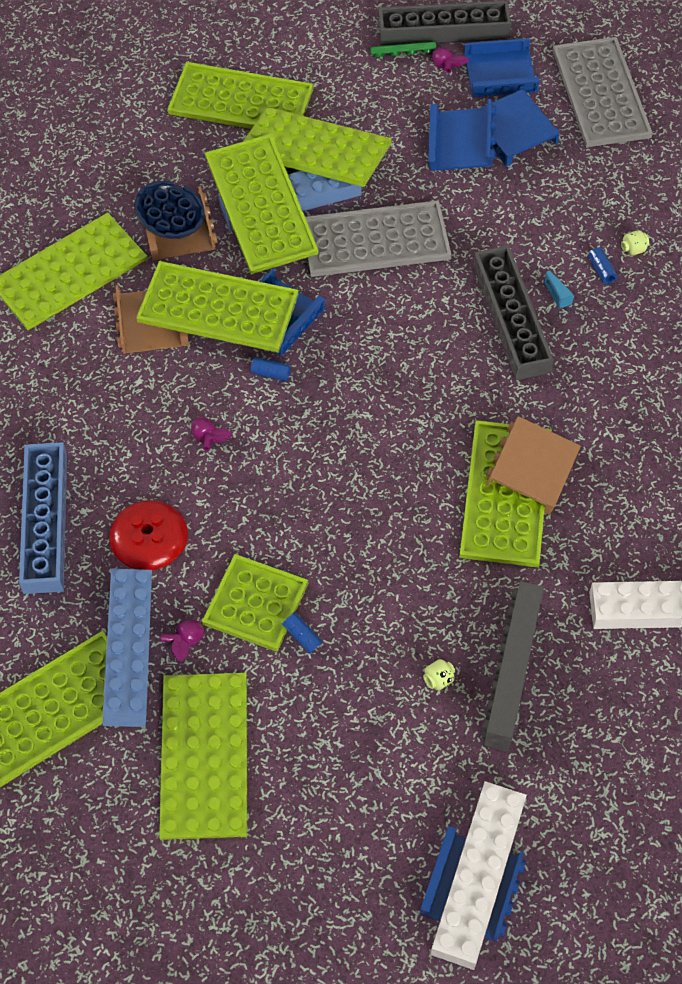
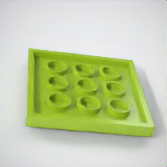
M234 554L202 620V624L278 652L287 632L282 623L293 612H296L309 582L307 579Z

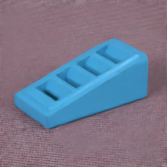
M546 271L544 283L557 307L563 308L572 305L574 298L572 292L551 271Z

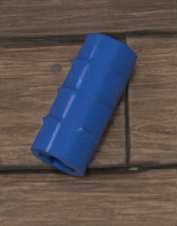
M598 247L591 250L588 258L598 273L599 278H601L604 284L614 282L618 275L603 249Z
M254 357L251 365L252 374L277 380L288 381L291 372V365Z
M293 612L282 623L309 654L323 642L317 636V633L296 612Z

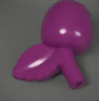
M444 47L436 48L431 56L434 65L440 69L445 68L446 73L452 71V66H462L469 61V58L465 56H453L452 52Z
M197 417L191 423V433L196 441L204 442L203 450L205 451L210 450L211 442L220 443L233 436L232 432L227 429L216 428L212 421L205 417Z
M197 620L183 621L177 626L176 634L161 633V642H172L171 653L177 661L182 662L188 655L189 647L194 646L204 637L203 626Z

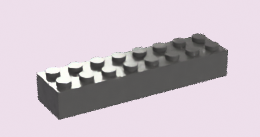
M508 1L378 8L381 46L433 41L437 43L510 39L511 18Z
M509 245L474 252L473 267L515 380L551 373L554 360Z
M520 581L519 587L514 588L481 739L485 740L484 747L509 752L544 586Z

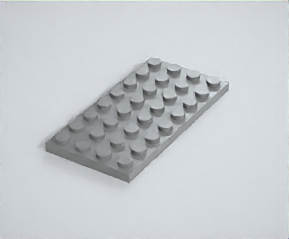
M617 37L553 46L552 51L586 148L652 138V130Z
M439 200L305 217L319 250V254L307 257L311 277L451 260L452 255Z

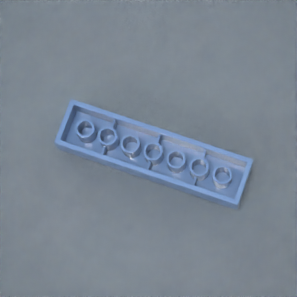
M304 171L288 174L302 211L361 196V186ZM218 193L220 209L229 231H233L226 209Z
M63 442L25 445L19 584L23 594L64 592L67 452Z
M111 568L103 726L146 727L152 570Z

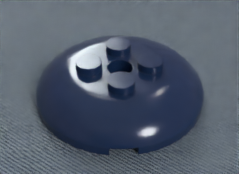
M156 181L145 185L138 192L134 202L135 214L141 225L149 232L168 239H180L192 235L201 227L205 216L204 205L198 195L190 188L175 185L172 181Z

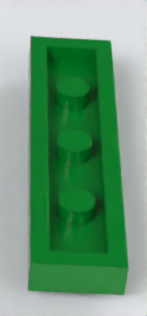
M436 42L369 47L370 54H374V57L384 56L383 53H390V56L400 55V52L406 51V54H416V50H422V53L432 52V49H436Z

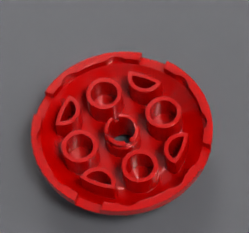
M157 500L136 502L123 509L113 521L109 533L110 546L116 558L126 566L139 570H156L171 564L183 552L188 539L187 524L182 514L173 506ZM145 531H152L150 534H144Z

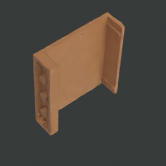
M198 186V197L204 205L205 216L201 227L195 233L185 238L168 239L157 236L146 229L152 261L215 250L214 243H217L216 233H212V230H214L213 220L209 219V216H211L210 208L205 205V203H208L206 193H202L201 186Z
M115 285L116 293H113V299L117 307L114 308L115 317L119 318V322H116L117 333H120V337H117L118 347L122 348L123 354L189 345L188 333L137 322L136 317L147 291L121 294L118 285Z
M518 416L515 423L510 422L506 431L509 435L508 437L504 436L499 446L502 448L501 453L497 451L492 461L495 463L494 468L490 467L485 476L488 478L486 486H489L492 481L504 485L545 505L544 513L550 515L558 501L581 446Z

